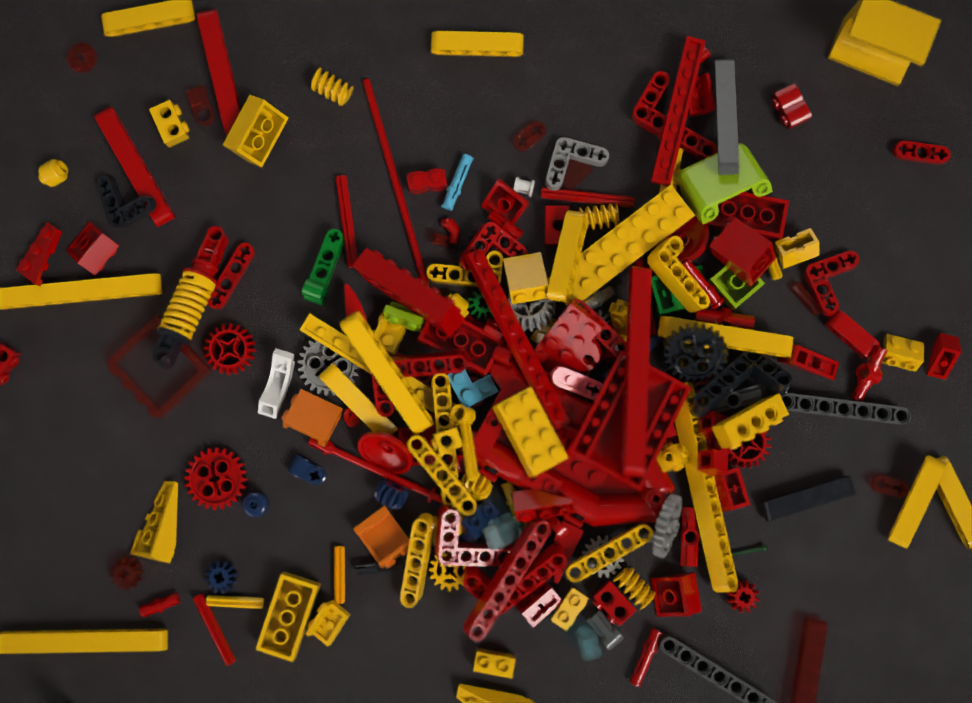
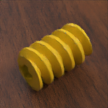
M319 67L312 78L311 89L313 91L318 90V94H324L325 98H331L332 102L338 101V105L343 106L349 100L353 86L347 89L348 82H345L342 86V79L339 78L335 82V75L328 78L329 72L326 71L322 75V68Z
M617 203L615 209L612 204H608L607 210L604 205H601L600 211L597 206H593L592 212L589 207L585 208V212L588 213L589 217L588 225L591 226L592 230H595L596 224L602 229L604 223L607 228H610L612 222L615 227L619 223Z
M633 567L624 568L612 581L616 582L619 580L620 583L617 587L625 586L623 593L630 592L631 594L628 599L635 598L636 600L633 604L634 606L641 604L639 608L641 610L652 601L655 592L653 590L649 591L650 586L644 585L645 580L639 579L640 575L638 573L633 574L635 570Z

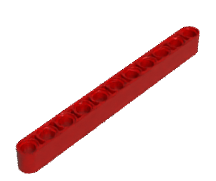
M631 266L629 271L621 473L622 475L643 477L646 461L652 269Z

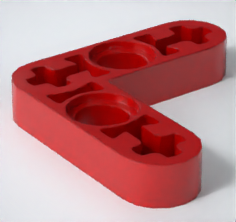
M487 222L479 228L460 256L459 266L463 270H470L468 265L466 266L467 263L464 256L470 253V251H476L475 243L477 241L483 243L482 250L484 254L487 253L491 245L507 258L517 256L513 250H520V255H527L528 252L522 244L496 223ZM492 227L491 232L493 234H489L486 236V234L488 233V230L486 228ZM502 237H505L508 240V245L506 248H503L500 245V239Z
M846 251L812 263L805 271V278L820 311L825 316H833L839 309V302L828 278L856 268L860 258L854 251ZM848 257L850 259H854L852 264L851 262H846L843 264V266L841 264L842 262H845ZM835 263L837 270L830 271L827 268V264ZM812 269L814 272L820 271L816 277L814 274H810ZM820 285L825 286L827 293H818L817 287ZM827 301L829 305L834 306L832 310H830V308H825L827 305Z

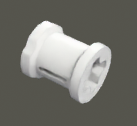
M516 177L513 190L531 197L535 180L526 181Z

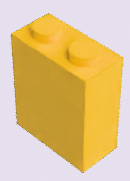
M541 252L503 259L512 305L547 298L549 284Z

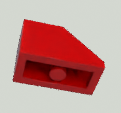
M944 333L938 335L932 346L927 369L928 376L947 379L962 352L959 337Z

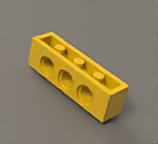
M780 393L766 396L714 425L712 429L721 449L730 447L732 450L741 446L742 441H749L755 438L756 433H763L769 430L771 424L773 426L783 422L782 418L789 415Z

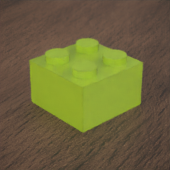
M726 266L707 281L715 286V290L719 295L724 297V303L730 310L736 309L765 284L759 277L749 287Z

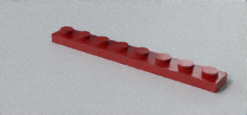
M690 36L686 37L651 178L652 183L664 186L671 185L706 40Z

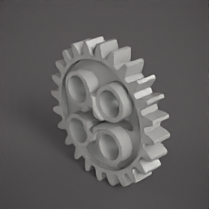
M309 340L310 347H303L306 353L299 354L304 357L303 360L298 361V363L303 365L298 371L304 372L300 378H307L304 384H312L310 387L311 391L317 388V394L324 390L325 396H328L329 391L335 396L336 394L319 376H316V373L327 366L326 361L332 362L339 354L335 352L333 356H327L326 349L328 347L318 341L313 343ZM344 357L334 361L333 363L337 367L341 361L347 362L348 367L342 372L355 383L352 377L359 376L355 369L361 368ZM318 358L321 364L317 369H313L311 362Z
M670 494L668 499H666L665 505H663V511L658 516L653 542V554L655 556L665 558L672 546V541L678 533L680 524L678 521L682 510L681 496Z

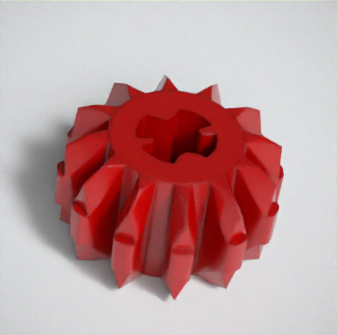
M738 580L737 590L735 592H726L727 595L732 596L727 599V602L732 603L731 608L733 610L738 608V612L742 613L745 609L749 613L750 606L755 609L757 608L754 601L759 602L760 598L755 597V595H758L760 592L757 589L754 590V583L749 584L748 580H744L741 583ZM742 592L747 594V597L744 596L745 600L739 598V596H742Z

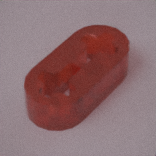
M539 121L530 124L515 137V148L520 152L530 149L545 136V125ZM534 127H536L537 129L542 128L540 135L536 133L533 136H531V134L534 132ZM527 137L529 138L526 141V146L518 145L520 138L522 140H525Z
M877 475L870 482L871 488L875 492L903 498L909 493L908 484L898 479ZM882 479V483L888 485L887 487H880L879 489V486L876 485V482L881 481ZM900 485L903 488V492L898 493L897 490L892 489V486Z

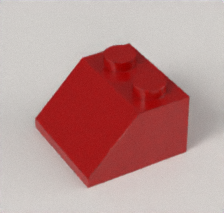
M89 221L66 251L79 265L96 275L104 268L108 259L116 254L119 245Z
M695 572L650 578L652 590L655 592L654 602L657 617L691 616L702 611Z

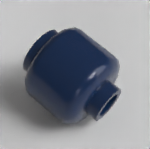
M253 492L244 498L242 507L248 516L259 517L268 511L270 501L264 493Z

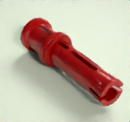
M688 257L684 258L680 263L709 296V308H718L724 302V297L716 292L713 284L705 280Z

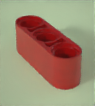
M839 309L825 323V326L865 360L872 356L876 345L880 346V343Z

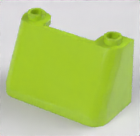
M738 143L739 174L719 175L718 153L684 168L678 174L677 179L682 198L703 225L717 217L719 213L717 204L744 191L752 189V192L758 197L773 192L769 179L750 150L743 143Z

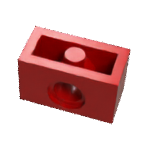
M545 206V247H558L562 230H555L553 224L556 222L564 223L569 206Z

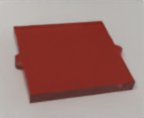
M569 159L562 185L567 190H573L594 169L587 163ZM558 160L554 164V166L557 168L564 167L563 161ZM554 173V177L556 179L558 177V174Z

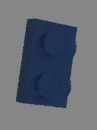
M489 499L478 506L473 514L468 515L461 521V524L467 530L461 536L465 543L471 538L475 541L483 534L481 530L484 527L486 529L490 528L495 523L494 519L500 514Z

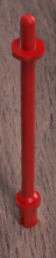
M312 437L309 440L308 446L322 451L326 456L328 454L336 455L428 497V503L433 499L444 504L441 495L435 492L436 487L429 490L335 447L331 440L327 442L325 447L318 445V440ZM445 497L446 502L450 503V499Z

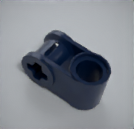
M296 454L288 469V472L313 485L323 483L327 477L325 469L300 454ZM319 472L318 476L320 479H314L313 473Z

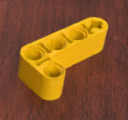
M672 236L661 241L648 256V264L687 311L693 313L705 309L710 304L709 296L676 258L683 250L684 244L680 237Z
M491 251L487 254L486 258L500 284L503 256L498 251ZM492 256H497L500 259L497 265H492L489 262ZM432 264L427 268L428 279L433 283L479 288L476 282H471L468 279L471 271L463 270L460 266ZM438 269L439 273L444 274V270H447L446 279H443V275H437V278H433V274L430 273ZM452 271L459 272L460 277L457 280L450 279L449 274Z

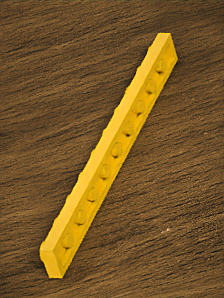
M312 314L308 315L300 331L372 375L371 370L346 335ZM404 377L423 406L434 413L432 389L413 377ZM443 395L439 396L437 404L439 406L446 405L447 398ZM447 415L440 416L441 418L449 422V418Z

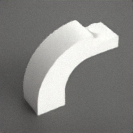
M275 348L270 376L259 400V414L274 419L277 418L293 375L295 365L293 353Z

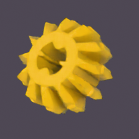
M465 473L460 480L476 501H485L492 491L493 485L491 481L478 473L479 478L476 481H468L467 474Z

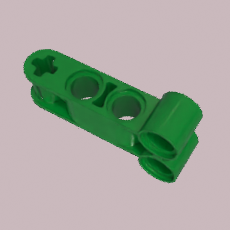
M331 229L327 232L310 278L305 281L302 290L305 300L322 306L326 300L327 288L344 246L343 235L338 229ZM338 237V240H335L333 243L331 239ZM326 254L333 255V258L329 261L323 259ZM320 271H325L327 273V275L324 278L317 277V274Z

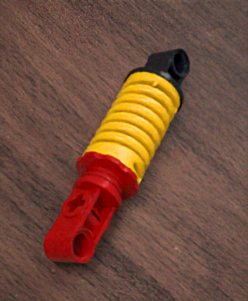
M219 226L209 228L196 258L192 260L191 268L183 269V278H180L176 291L173 293V298H171L167 311L164 313V318H162L160 326L155 330L160 335V339L152 353V359L162 369L172 368L182 346L191 345L193 333L196 331L194 326L199 325L198 320L202 318L201 313L205 311L204 307L208 304L207 300L211 298V293L217 286V281L213 277L219 270L217 267L229 243L227 235ZM167 355V358L164 361H161V358Z

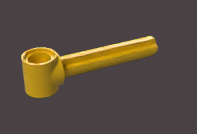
M457 404L451 409L450 415L452 420L455 421L456 426H459L467 480L476 481L479 475L471 431V424L475 420L476 413L470 407Z

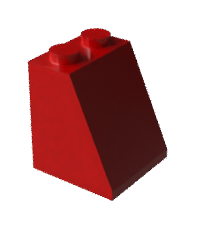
M736 217L732 222H728L725 225L723 232L716 236L710 244L712 254L749 287L758 280L776 259L772 242Z

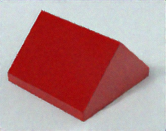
M498 179L481 207L489 213L496 211L505 219H511V222L515 225L529 207V201Z

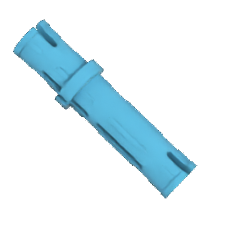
M462 154L450 186H447V194L441 205L443 208L453 211L457 197L461 195V187L474 159L472 156Z

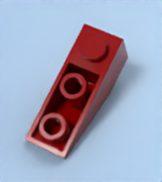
M535 489L513 492L514 512L518 522H529L535 519H548L553 516H567L571 513H576L572 499Z

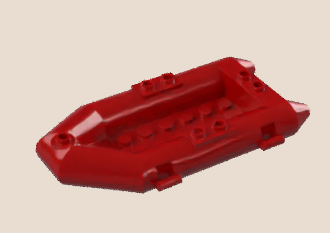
M496 361L493 362L489 373L500 390L478 430H471L476 462L480 466L478 473L486 476V479L494 483L499 476L523 490L535 489L572 499L576 513L581 515L582 518L579 520L569 514L564 516L563 520L579 529L584 522L592 527L657 522L658 516L663 511L666 499H668L670 494H673L676 488L668 473L662 471L657 459L641 491L572 454H569L567 459L534 477H528L492 407L530 387L518 364L508 366ZM543 368L548 380L550 381L551 372ZM550 381L570 421L567 425H571L579 431L593 403ZM462 447L457 448V449L459 450V452L462 454V456L464 457V455H463V448H462ZM487 465L497 470V472L493 474L484 469V467Z

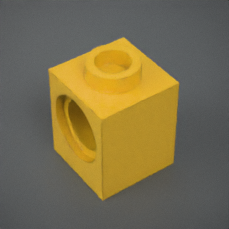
M457 427L433 434L434 439H431L434 451L438 450L440 454L463 446ZM444 435H448L451 438V443L448 446L441 445L440 441Z

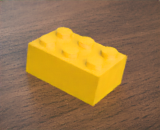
M249 95L223 146L247 162L262 168L288 117L264 99Z

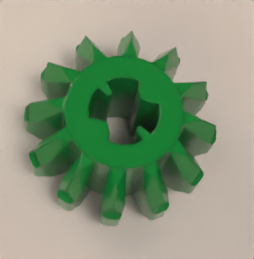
M479 289V295L476 291H473L472 294L475 298L469 297L468 301L474 304H469L468 309H475L470 314L473 316L478 312V320H480L481 314L484 315L485 320H488V313L491 317H494L488 304L486 309L479 307L480 301H485L481 290Z

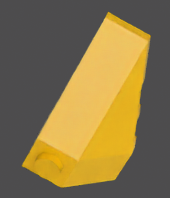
M164 481L154 500L155 507L150 514L147 513L145 517L147 522L143 530L139 529L130 552L131 555L158 562H171L176 546L177 482Z
M465 684L458 686L456 698L462 703H535L533 700L521 695Z

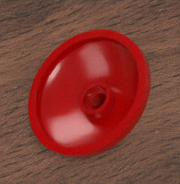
M696 216L667 237L678 236L683 242H687L676 258L680 262L687 257L693 261L705 251L709 243V227L707 224L703 225Z
M380 431L368 432L362 435L358 441V451L365 461L394 474L406 473L413 464V456L407 445L391 434Z

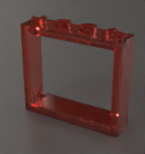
M155 315L105 363L109 366L108 370L115 377L118 375L122 380L121 384L127 390L131 389L136 394L134 398L140 404L144 403L149 408L147 411L152 417L163 419L213 370L190 346L183 345L180 351L199 372L159 409L117 364L156 326H160L163 317Z

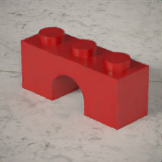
M712 411L704 417H699L698 433L705 436L708 447L707 450L698 451L697 471L710 476L728 474V448L721 449L712 429L714 425L729 418L728 416Z

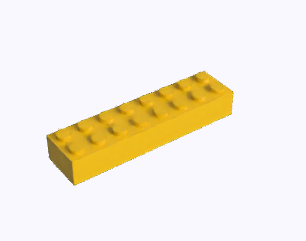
M672 185L668 186L581 253L570 300H586L695 216Z

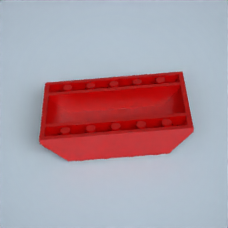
M621 350L575 436L569 453L641 491L692 387L649 365L645 473L643 477L622 475L626 352Z

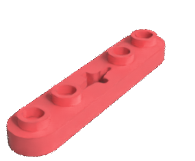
M562 366L553 368L550 373V380L555 385L591 400H595L598 393H592L586 386L595 387L600 390L603 384Z

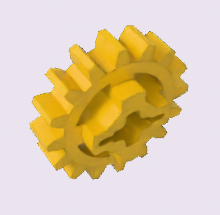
M444 551L441 556H447L449 554V551L448 553ZM435 554L437 560H431L430 562L434 565V567L429 568V571L434 573L430 576V579L435 578L434 585L436 586L440 583L441 590L445 586L448 587L449 592H451L452 587L459 590V584L464 586L463 574L461 576L458 572L459 566H454L453 574L451 572L447 574L446 566L451 567V565L441 564ZM438 563L442 567V573L440 575H438L437 573ZM453 579L455 582H445V580Z

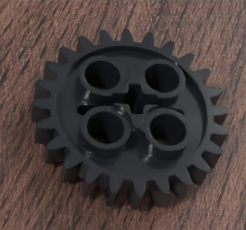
M695 322L694 327H690L687 323L686 329L679 326V333L673 330V337L668 336V343H664L665 350H663V356H665L664 363H667V369H672V375L678 373V379L685 376L686 382L690 378H693L694 383H696L697 378L704 382V377L706 376L711 380V374L718 375V369L723 370V363H727L726 356H728V350H726L727 343H724V336H720L718 330L713 333V326L705 329V323L702 324L701 328L698 327L697 322ZM686 341H692V343H690V344H686V343H684V342H686ZM706 345L712 346L711 348H704ZM705 362L706 364L700 365L698 363Z

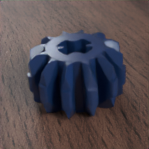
M382 480L377 486L374 496L377 501L387 507L401 509L406 503L409 493L404 487L395 482Z
M218 560L216 565L213 563L209 565L211 570L205 571L209 577L204 578V581H210L207 588L210 589L214 586V593H217L220 589V592L224 594L226 593V588L232 590V584L237 583V580L233 577L237 576L238 572L232 573L231 570L235 566L232 565L228 568L229 561H225L222 565L221 560ZM223 573L222 577L225 578L222 581H220V577L218 576V574Z

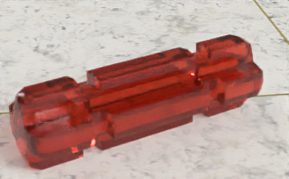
M800 282L796 283L792 287V291L799 295V299L807 308H810L813 315L816 316L821 313L814 297L808 290H804L805 287Z

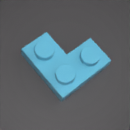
M466 370L447 374L461 405L471 407L498 393L490 375L472 383Z

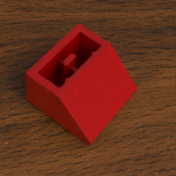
M739 467L728 468V474L714 476L722 512L750 505Z

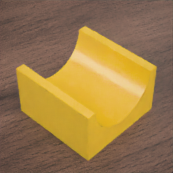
M859 0L843 18L828 59L899 86L911 62L920 66L924 65L941 20L891 0Z

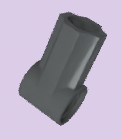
M600 610L591 614L587 619V622L599 635V639L609 651L624 639L617 628L610 624Z

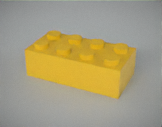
M532 387L492 407L528 477H534L568 458Z
M285 571L280 575L255 650L291 662L296 659L321 583Z

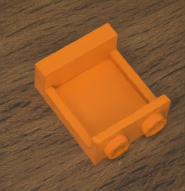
M301 389L298 394H294L290 402L292 404L291 408L285 410L282 416L283 428H293L318 440V445L325 447L342 416L343 408Z
M383 506L353 529L382 569L384 567L389 568L395 564V559L400 555L405 556L408 554L410 539L386 506Z

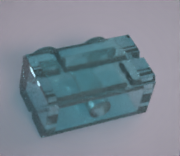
M510 512L504 513L499 516L500 519L496 518L488 521L489 525L483 528V533L490 550L503 548L519 538L524 530V526L521 525L522 522H518L515 514L511 515Z
M589 625L577 628L578 631L574 634L582 660L588 661L602 656L594 629L589 628Z

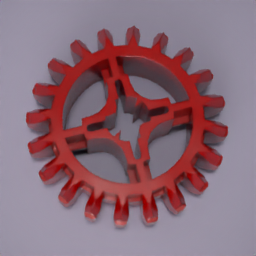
M232 323L229 324L228 328L225 324H222V331L216 327L215 331L217 334L215 335L210 332L209 335L212 339L205 340V342L210 343L209 346H204V350H209V353L204 354L206 358L211 357L207 363L209 365L215 363L212 369L217 370L219 368L220 374H223L226 370V374L231 375L233 370V373L237 375L239 374L238 368L244 372L246 370L244 364L249 367L251 366L248 359H255L254 356L250 355L251 352L255 353L257 351L251 348L256 342H249L253 335H246L248 330L244 328L241 331L240 325H237L234 329V324ZM228 334L238 335L229 342L221 339ZM241 340L243 341L245 347L243 356L239 352ZM217 343L221 347L219 359L216 354ZM225 345L233 346L234 353H227L228 350ZM230 357H234L239 360L237 363L232 365L223 364V362L225 360H228Z
M769 430L763 433H756L759 438V446L751 439L747 441L751 446L743 447V444H741L736 450L737 454L728 447V462L733 460L732 466L736 467L739 463L742 469H744L745 464L747 468H752V462L755 466H759L758 459L764 462L765 458L762 455L770 454L765 450L772 446L771 444H766V441L771 440V437H765ZM749 449L757 451L750 458H741Z

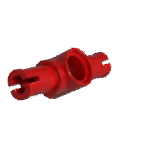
M876 345L871 358L866 363L858 366L856 370L858 383L851 398L863 402L869 387L881 381L883 375L880 365L888 352L887 349Z

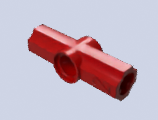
M720 308L717 311L702 309L695 312L694 321L753 330L755 316L735 314L729 308Z
M682 507L681 532L679 535L681 540L680 566L698 567V542L700 535L694 507ZM692 531L694 539L687 542L685 535L687 532Z

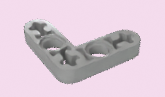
M559 138L556 142L547 173L546 187L552 191L561 188L569 159L602 167L608 162L609 152L603 147L570 138ZM562 144H566L565 150H561ZM584 148L587 154L580 156L577 154V150ZM591 151H593L592 158H589ZM599 154H602V160H598ZM561 160L564 163V167L557 168L554 166V162ZM554 173L558 174L556 184H552L551 181L553 180Z

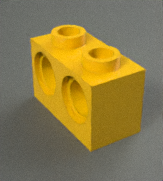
M168 100L149 109L159 133L168 147H172L190 138L187 133L190 131L189 127L180 118L182 112L178 104ZM171 111V115L168 118H164L165 112ZM174 128H179L176 135H171Z
M477 648L473 671L512 679L516 660L515 655Z

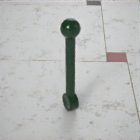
M762 544L760 547L731 552L732 557L756 551L765 552L767 551V546Z

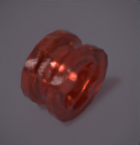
M432 233L433 240L430 243L447 247L446 240H449L448 236Z

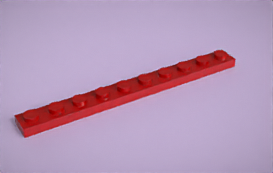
M479 249L466 254L464 259L529 387H532L554 431L569 424L570 421L483 250Z

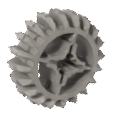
M508 293V301L524 332L527 329H530L532 332L533 328L540 330L541 325L547 327V321H552V316L555 315L556 309L555 301L546 298L512 305L510 294Z

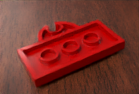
M572 301L534 348L541 366L549 372L557 366L568 369L571 367L577 371L592 370L596 364L588 361L585 355H591L595 362H599L601 348L594 337L603 328L604 324Z

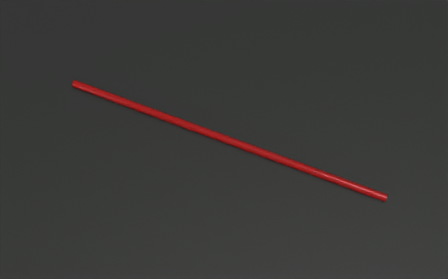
M370 79L363 80V85L419 278L430 289Z

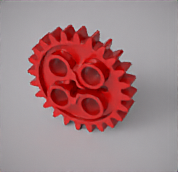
M216 447L215 452H213L212 448H208V454L205 451H200L201 457L195 455L194 459L196 462H189L192 468L185 470L190 473L189 476L184 477V479L189 480L185 487H191L187 494H194L192 501L199 499L198 506L205 503V509H209L212 505L213 510H217L219 505L222 510L225 509V503L231 507V500L238 502L237 495H244L241 489L247 488L243 481H247L248 478L243 477V474H246L248 471L241 469L245 463H238L241 458L240 456L233 458L235 452L227 454L226 448L220 452V447ZM222 462H225L228 465V469L226 472H222L220 470V464ZM203 466H206L209 470L206 477L201 474ZM219 476L220 480L213 481V477ZM227 480L232 484L230 491L224 488V483ZM207 485L213 488V493L210 496L205 492ZM218 487L221 491V495H218Z

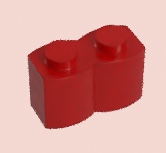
M795 83L773 94L771 104L775 110L779 111L781 115L780 121L788 130L810 120L812 117L810 109L803 100L802 94Z
M435 168L427 172L415 171L407 175L409 191L412 194H423L427 191L439 192L447 188L444 169Z

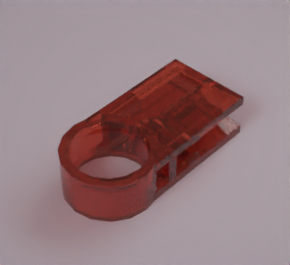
M200 86L186 91L195 120L202 126L211 125L214 122L215 114L206 88ZM203 110L211 112V117L206 122L198 120V115Z

